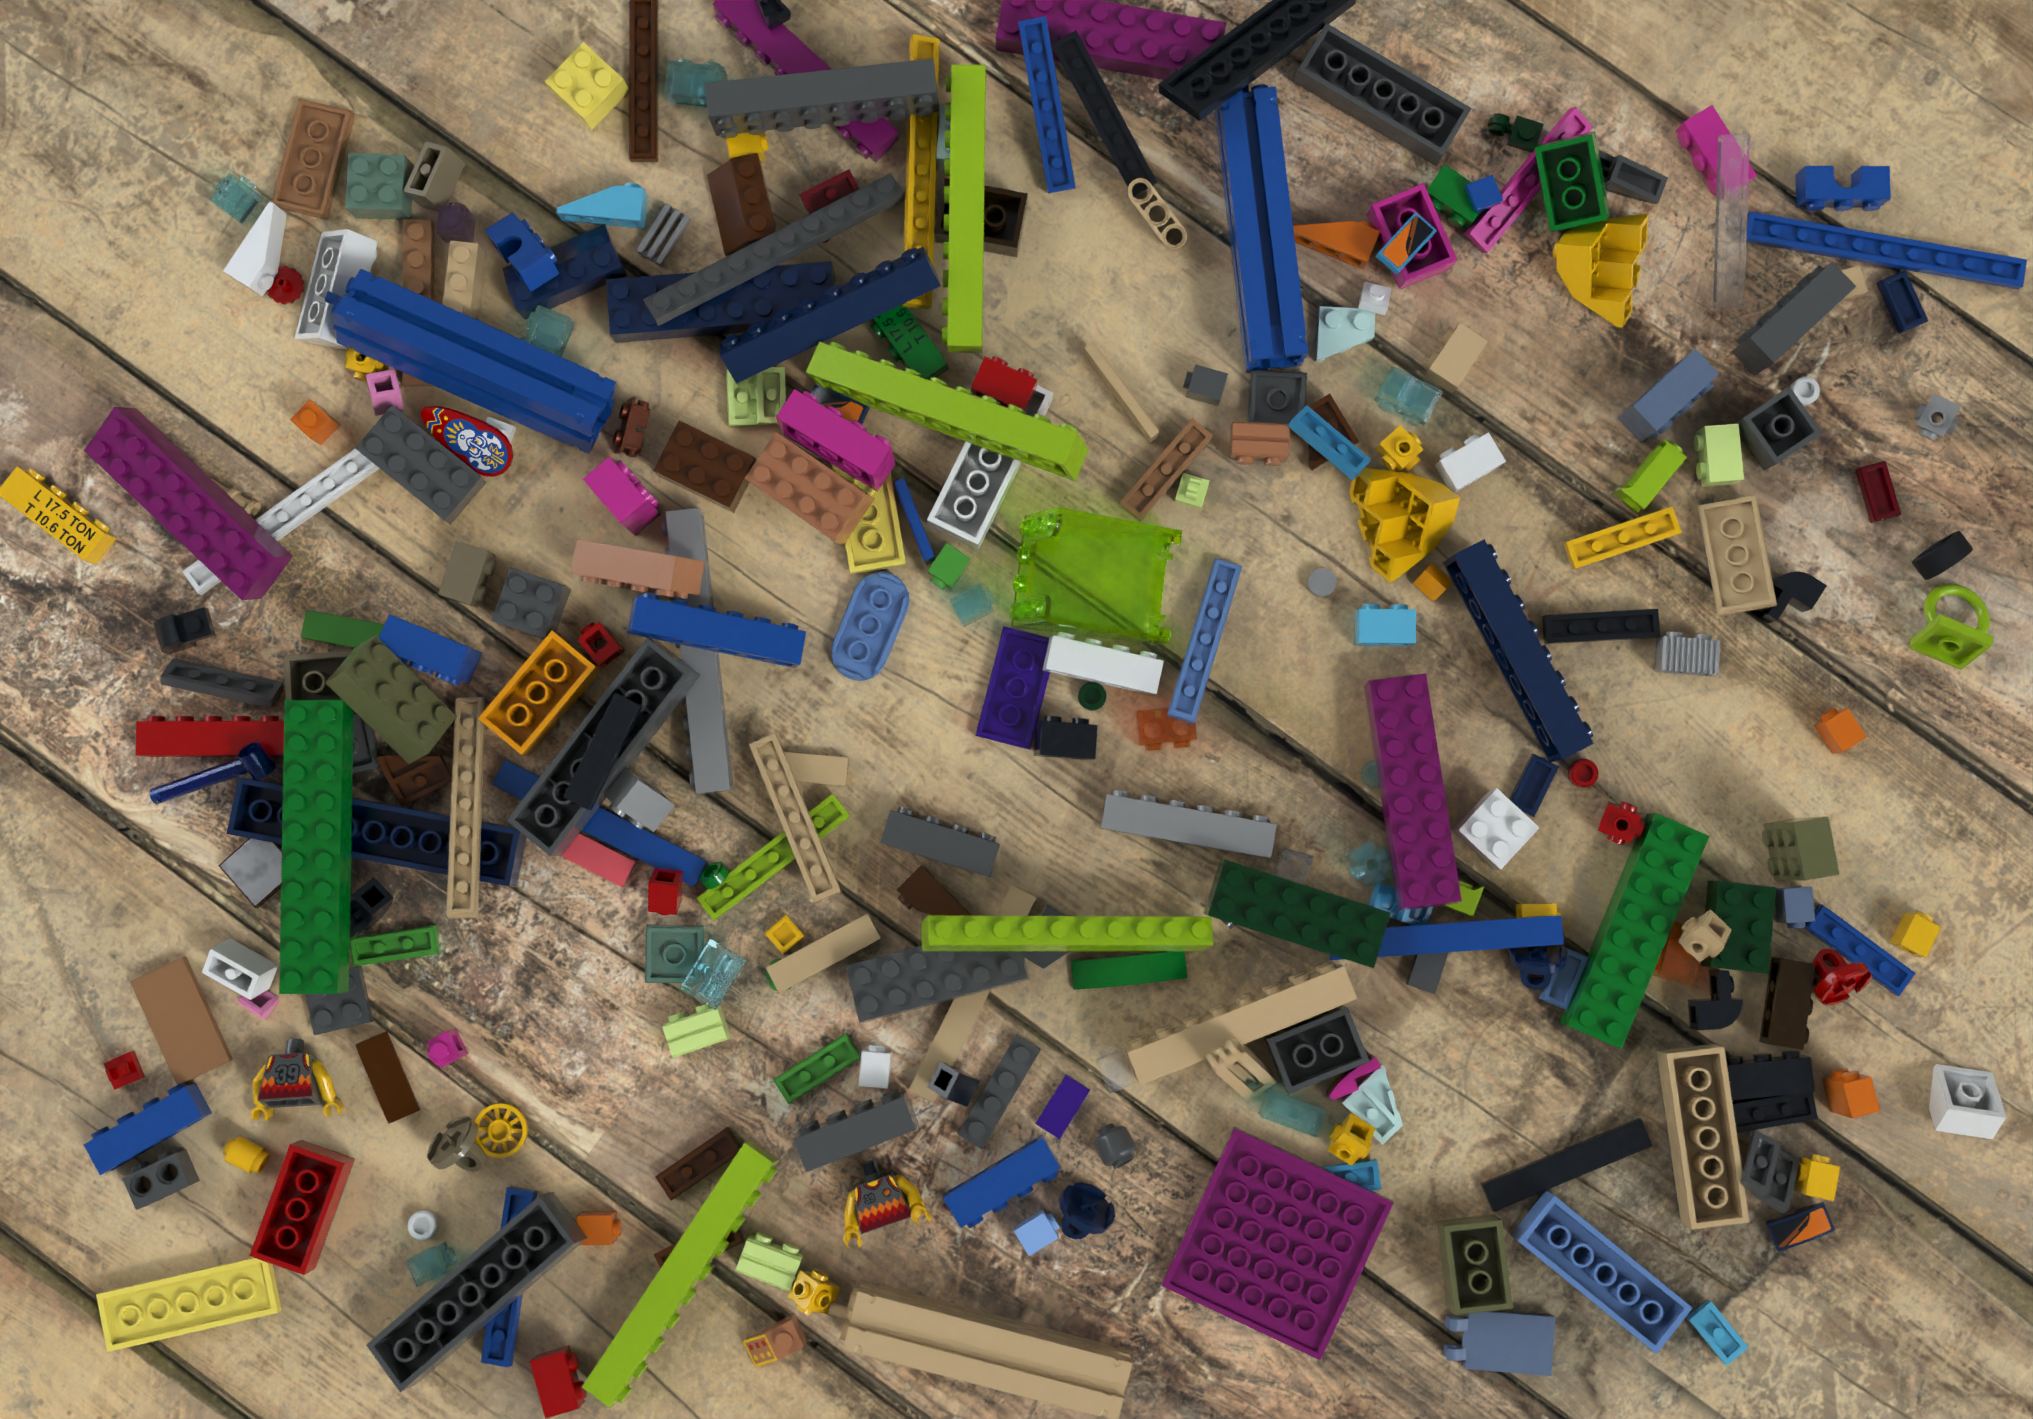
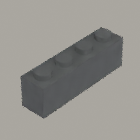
M898 807L897 812L890 810L880 843L984 876H991L1000 844L995 843V836L980 832L979 837L968 834L969 828L953 824L951 829L940 826L942 822L940 819L926 815L925 819L921 820L913 817L914 811Z

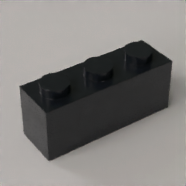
M1799 1050L1783 1051L1781 1057H1772L1771 1053L1754 1054V1059L1743 1060V1056L1726 1057L1732 1100L1815 1092L1811 1057L1800 1055Z

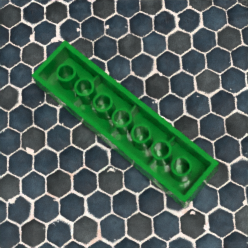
M1657 813L1646 814L1643 822H1645L1642 833L1634 842L1587 957L1589 959L1568 1010L1564 1011L1560 1021L1562 1025L1619 1049H1622L1709 839L1708 835Z

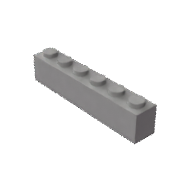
M1113 790L1112 795L1106 794L1100 829L1271 858L1277 824L1270 823L1269 817L1253 815V820L1242 818L1241 812L1225 810V815L1213 813V807L1197 805V810L1185 808V802L1169 800L1168 805L1157 803V797L1141 795L1140 800L1129 798V792Z

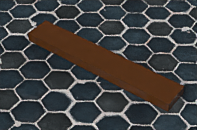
M629 0L630 162H658L659 0Z

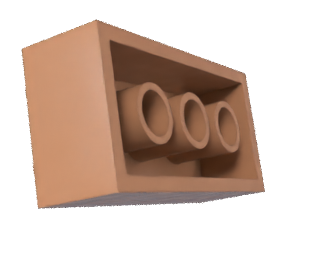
M777 431L744 478L828 538L841 545L845 544L875 499Z
M576 539L571 574L582 575L581 581L687 599L688 594H700L705 561Z

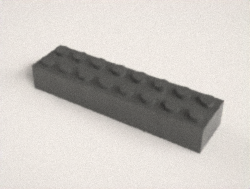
M934 58L705 83L708 117L716 136H721L722 138H733L740 133L761 135L767 130L789 132L795 127L804 126L807 129H817L823 124L832 123L835 126H845L850 121L859 120L863 123L876 122L878 118L887 117L891 120H900L905 118L906 115L915 114L919 117H928L933 115L934 112H939Z
M647 637L507 821L549 856H562L606 799L603 794L624 768H630L700 677V674L660 642ZM618 693L642 705L643 708L592 810H587L564 798V795L614 694Z
M554 1192L541 1195L366 1344V1346L399 1392H402L420 1382L586 1240L587 1236Z

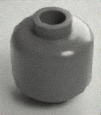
M1113 1123L1098 1130L1100 1136L1095 1139L1094 1147L1105 1166H1113L1114 1169H1117L1134 1159L1133 1154L1137 1147L1126 1127H1114Z

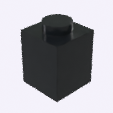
M940 1061L928 1088L947 1100L967 1107L980 1080L959 1068Z

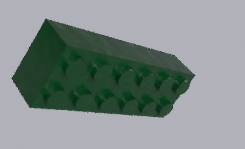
M1220 859L1203 914L1374 968L1391 912Z

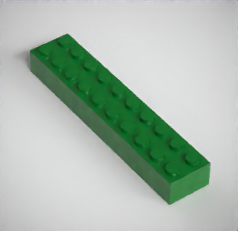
M285 700L279 994H340L349 992L354 710L343 700Z

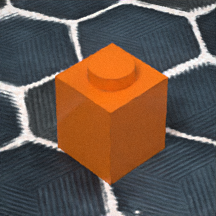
M310 399L290 419L311 440L320 445L340 426L321 406Z
M1835 707L1821 714L1822 720L1814 725L1832 754L1842 753L1867 737L1848 708L1837 710Z
M583 1211L577 1215V1224L587 1236V1239L580 1245H612L617 1241V1237L621 1236L622 1222L621 1219H617V1211Z

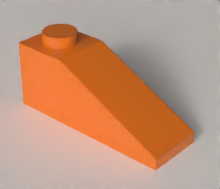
M1356 221L1293 225L1295 243L1360 269L1365 268L1380 231L1374 229L1375 227L1365 221H1359V223Z

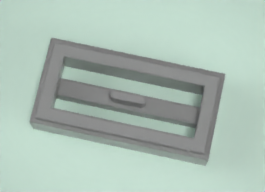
M665 204L639 245L637 252L662 267L690 223V217ZM670 214L671 217L648 252L647 249ZM679 219V225L659 257H656L655 254L666 239L676 220Z

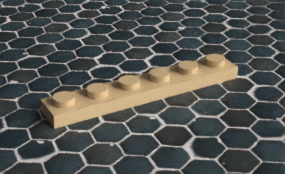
M774 733L750 743L749 746L813 902H819L842 892L777 734Z

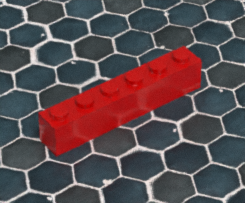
M147 716V721H136L135 756L284 757V721H279V716H261V721H250L251 716H233L232 721H222V716H204V721H194V716H176V721H165V716Z

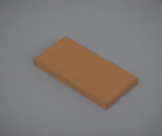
M303 99L298 100L272 203L283 210L328 220L355 118L353 111Z
M186 956L130 982L177 1085L186 1083L233 1060Z

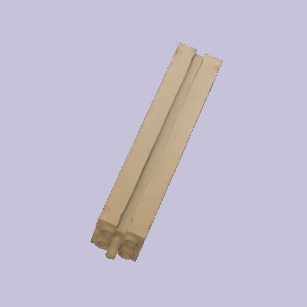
M864 1280L861 1281L859 1288H853L848 1307L835 1303L830 1305L828 1314L845 1318L840 1339L845 1340L843 1350L857 1351L865 1356L1083 1413L1105 1416L1107 1419H1119L1124 1392L1132 1367L1129 1349L1115 1348L1106 1343L883 1285L877 1286L872 1282Z

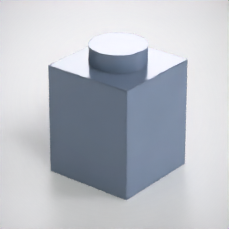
M1812 887L1776 888L1775 910L1777 923H1787V928L1806 927L1805 922L1815 921Z

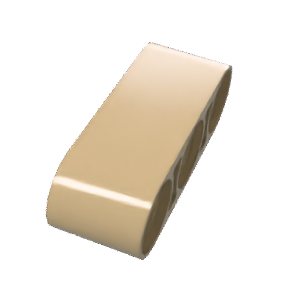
M1143 178L1133 180L1128 186V196L1167 248H1181L1187 240V233L1184 227L1148 180ZM1143 183L1148 187L1146 198L1138 200L1132 195V188L1135 184ZM1161 206L1164 208L1165 218L1161 222H1153L1150 219L1149 211L1152 207ZM1172 228L1179 229L1182 233V240L1177 245H1171L1166 240V234Z

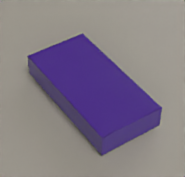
M1065 1074L1035 1124L1060 1139L1090 1092V1089Z

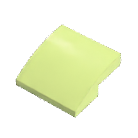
M770 367L737 384L727 369L728 427L779 425L776 416L786 402L785 367Z

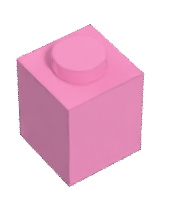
M395 369L366 374L375 416L385 414L391 405L399 411H404Z

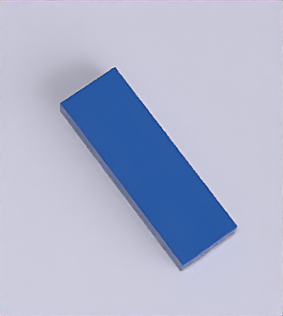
M902 478L895 481L894 485L924 563L928 564L935 560V556L905 479Z

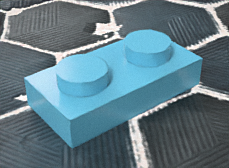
M1708 1299L1686 1317L1726 1366L1749 1348L1715 1305Z

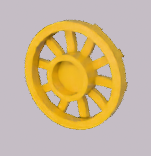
M497 1103L486 1107L479 1113L475 1122L478 1124L479 1131H487L488 1136L480 1140L478 1131L475 1143L490 1157L505 1158L513 1155L522 1148L527 1138L529 1129L524 1114L512 1104ZM499 1108L507 1109L504 1118H501ZM492 1109L495 1112V1121L486 1114ZM512 1111L518 1117L509 1122L508 1118ZM482 1118L490 1123L489 1127L480 1126ZM521 1121L522 1129L512 1127V1125ZM512 1133H522L520 1142L512 1136ZM508 1139L516 1145L511 1151H509L506 1141ZM489 1140L494 1141L491 1150L484 1145ZM502 1142L504 1152H495L498 1144Z

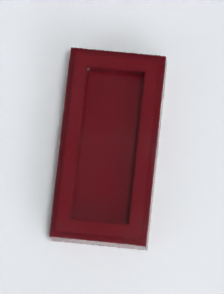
M1886 461L1855 469L1870 523L1901 515Z

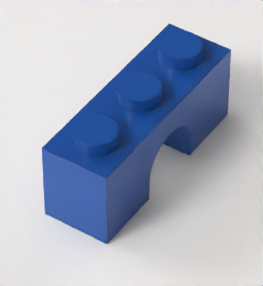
M1805 166L1795 175L1796 207H1806L1807 211H1819L1824 209V207H1834L1835 211H1847L1852 209V207H1862L1863 211H1875L1891 199L1890 166H1861L1851 174L1850 188L1842 187L1836 182L1834 166Z
M512 212L485 229L496 251L507 264L511 263L516 274L530 292L559 274L554 265L558 261L554 253L548 246H545L540 236L533 232L525 219L520 221Z

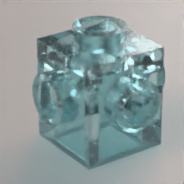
M1373 840L1365 841L1344 855L1351 865L1348 871L1356 882L1361 881L1363 884L1371 882L1375 886L1388 877L1386 872L1391 869L1388 864L1391 859L1382 846L1378 848ZM1368 860H1370L1372 863L1370 869H1368L1367 867Z

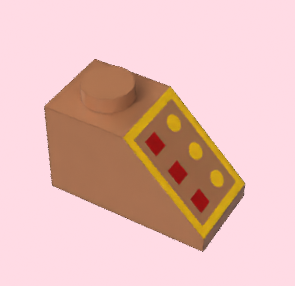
M795 1313L745 1338L742 1342L754 1366L758 1367L777 1361L803 1348L807 1337Z

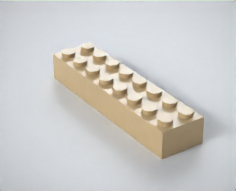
M1331 961L1321 963L1315 966L1316 971L1308 974L1304 973V971L1288 977V983L1283 985L1281 983L1278 984V982L1271 983L1261 988L1263 993L1255 996L1251 993L1241 995L1235 998L1236 1003L1228 1007L1224 1003L1208 1009L1210 1013L1208 1015L1200 1017L1198 1014H1194L1182 1019L1183 1025L1175 1028L1171 1024L1155 1030V1036L1146 1039L1142 1035L1129 1040L1130 1046L1125 1047V1051L1138 1083L1141 1086L1206 1060V1055L1209 1053L1217 1054L1216 1048L1219 1046L1227 1047L1225 1042L1229 1039L1233 1040L1237 1037L1243 1044H1246L1356 1000L1357 996L1345 966L1335 962L1331 963Z

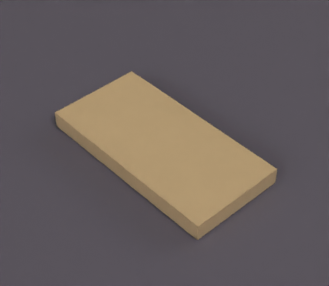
M1752 495L1698 505L1717 616L1777 606L1757 496Z

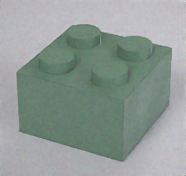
M348 153L346 209L355 218L411 219L412 199L403 190L414 165L405 155Z

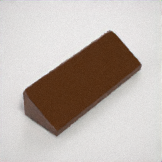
M383 1032L355 1044L388 1124L421 1110L388 1032Z

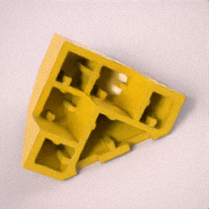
M1649 214L1617 217L1581 225L1565 232L1561 239L1554 244L1553 259H1557V272L1572 297L1616 327L1623 328L1631 316L1633 308L1632 292L1633 288L1638 286L1642 268L1641 265H1637V260L1641 253L1646 250Z
M1364 468L1351 482L1349 491L1352 504L1357 503L1361 519L1357 521L1363 541L1368 540L1372 556L1369 557L1371 567L1389 583L1394 582L1437 547L1454 523L1460 497L1442 483L1413 473Z

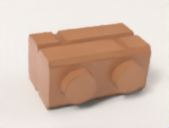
M1233 421L1230 428L1229 459H1236V464L1251 465L1253 460L1264 461L1266 466H1280L1281 462H1286L1289 456L1290 427H1288V424Z

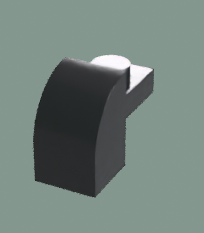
M1790 572L1772 579L1777 606L1763 608L1758 618L1766 623L1777 621L1788 604L1800 612L1811 610L1827 585L1804 572Z
M205 607L179 615L171 614L154 622L161 652L167 654L197 646L196 641L216 636L209 609Z
M374 877L351 895L350 941L364 930L368 931L382 918L392 904L394 897Z
M1709 970L1711 999L1688 1000L1691 1029H1723L1734 1023L1739 1017L1743 1006V999L1731 998V993L1734 992V980L1728 970Z

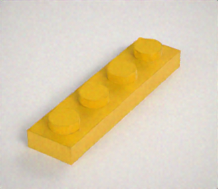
M1672 506L1567 541L1563 545L1572 570L1679 535L1682 531Z

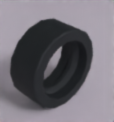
M1956 531L1923 551L1913 560L1912 564L1924 580H1929L1957 564L1972 552L1973 547L1961 531Z

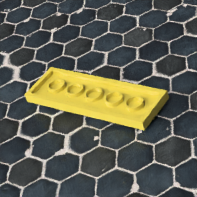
M253 1257L96 1294L107 1352L282 1311L273 1264Z

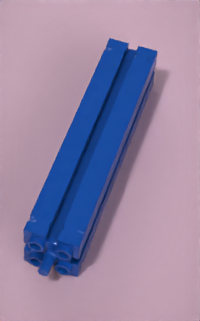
M1259 84L1253 86L1251 92H1249V85H1247L1215 109L1214 113L1217 123L1216 130L1243 355H1245V372H1250L1251 370H1268L1279 367V369L1300 367L1308 355V346L1305 339L1306 329L1276 86L1268 87L1266 84Z
M360 269L355 278L351 277L345 289L348 295L344 294L341 297L330 291L326 294L325 302L333 305V329L336 331V341L338 344L352 347L358 353L571 447L576 446L587 454H590L599 438L600 430L605 427L613 412L614 399L612 398L615 394L616 381L607 377L602 378L596 372L379 276L374 277L368 271Z

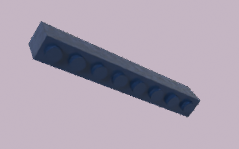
M924 247L918 249L911 248L905 251L900 258L893 261H884L869 273H859L853 276L850 282L842 286L834 285L828 288L823 295L815 299L812 297L800 302L798 307L790 311L782 310L775 314L773 319L765 323L757 322L751 325L746 332L738 336L733 334L726 337L720 344V357L737 384L818 345L819 341L823 343L940 287L938 274Z

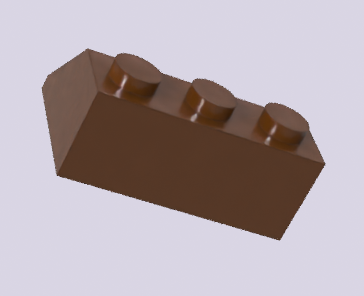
M758 154L729 160L707 175L725 256H729L777 231L763 167Z

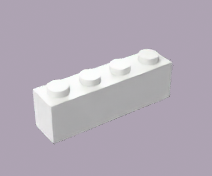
M1058 632L1057 636L1053 635L1049 638L1043 671L1147 695L1157 694L1164 662L1163 660L1156 659L1157 654L1141 651L1140 655L1129 653L1130 648L1121 645H1113L1111 649L1103 647L1102 641L1086 638L1085 642L1074 640L1075 635Z

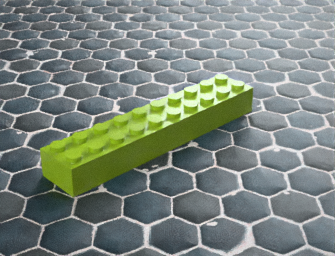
M819 341L806 371L819 387L842 394L870 408L1076 481L1088 453V448L1083 442V438L1077 433L1076 428L1065 423H1061L1060 426L1051 424L1050 419L1039 414H1035L1034 417L1026 415L1023 409L1014 405H1008V408L1000 406L997 400L989 396L983 395L982 398L972 396L973 393L960 386H957L956 390L947 387V383L938 378L931 377L930 380L921 378L922 375L917 371L906 368L905 371L896 369V365L887 360L880 359V362L870 360L871 357L868 354L855 350V353L845 351L846 348L836 342L831 341L828 345Z

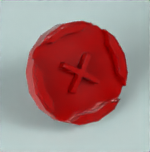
M1822 949L1813 959V964H1816L1815 970L1822 980L1816 986L1814 994L1823 1005H1835L1846 1001L1850 997L1848 993L1853 990L1860 992L1871 980L1872 974L1866 964L1861 962L1847 964L1844 958L1834 950ZM1823 960L1831 962L1834 967L1826 965Z

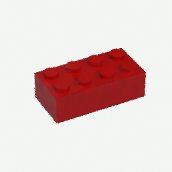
M304 1140L291 1143L249 1256L301 1275L314 1270L355 1158Z

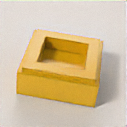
M787 914L764 933L783 955L805 937V934Z

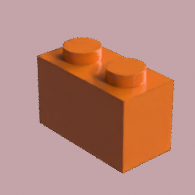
M1841 1068L1830 1071L1831 1076L1821 1078L1830 1112L1849 1118H1856L1881 1111L1870 1076L1859 1074V1071H1848V1068Z

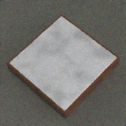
M249 838L218 866L255 908H259L281 888L282 847L278 843Z

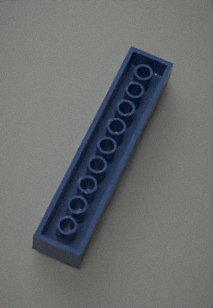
M238 777L226 834L282 844L283 784ZM352 797L351 857L448 875L450 815ZM481 821L479 881L504 886H517L527 837L514 827Z

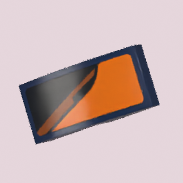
M815 384L811 391V394L819 400L818 403L827 408L829 405L836 408L842 413V418L850 423L852 420L863 424L869 411L868 406Z
M1824 1202L1796 1209L1793 1214L1768 1220L1766 1223L1777 1252L1801 1245L1835 1231Z

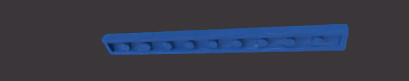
M1750 211L1745 217L1742 242L2017 290L2023 287L2027 259Z

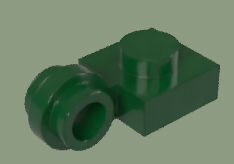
M1495 113L1489 119L1488 127L1491 134L1495 136H1504L1505 133L1510 134L1506 145L1530 153L1535 150L1534 148L1537 146L1544 124L1517 115L1513 125H1511L1509 122L1510 118L1501 113Z

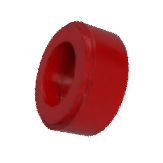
M1579 759L1569 766L1568 778L1577 787H1589L1598 779V768L1591 760Z

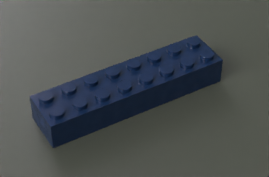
M831 261L778 265L660 326L656 324L650 315L643 299L696 272L606 279L610 336L616 343L744 333L751 325L757 322L765 323L773 319L774 315L782 310L790 311L798 307L800 302L812 297L815 299L823 295L828 288L835 285L834 268Z
M1485 539L1454 554L1444 561L1443 564L1548 761L1564 760L1594 744L1591 739L1593 732L1587 722H1582L1578 715L1579 706L1572 696H1568L1564 688L1566 683L1562 674L1558 670H1554L1550 662L1552 660L1550 651L1545 645L1541 646L1537 638L1538 630L1532 620L1526 618L1523 612L1525 606L1518 594L1514 595L1509 586L1511 579L1504 569H1500L1496 562L1498 556L1494 547L1490 543L1487 544Z

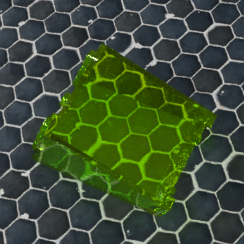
M1062 507L1025 515L1020 525V534L1022 535L1021 547L1018 549L1016 556L1019 566L1018 574L1013 581L1015 599L1010 608L1011 627L1064 632L1074 635L1148 644L1169 643L1171 629L1160 627V622L1166 621V615H1160L1166 561L1173 560V554L1169 553L1171 544L1181 545L1182 530Z

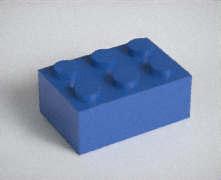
M390 614L379 636V639L403 663L407 664L408 660H410L408 666L431 675L436 671V678L459 686L460 681L470 683L482 656L480 651Z

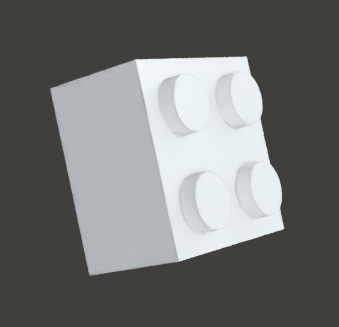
M1498 788L1490 789L1454 827L1452 832L1493 870H1501L1540 827Z

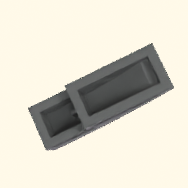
M1599 150L1606 191L1647 203H1659L1668 177L1622 155L1613 157Z

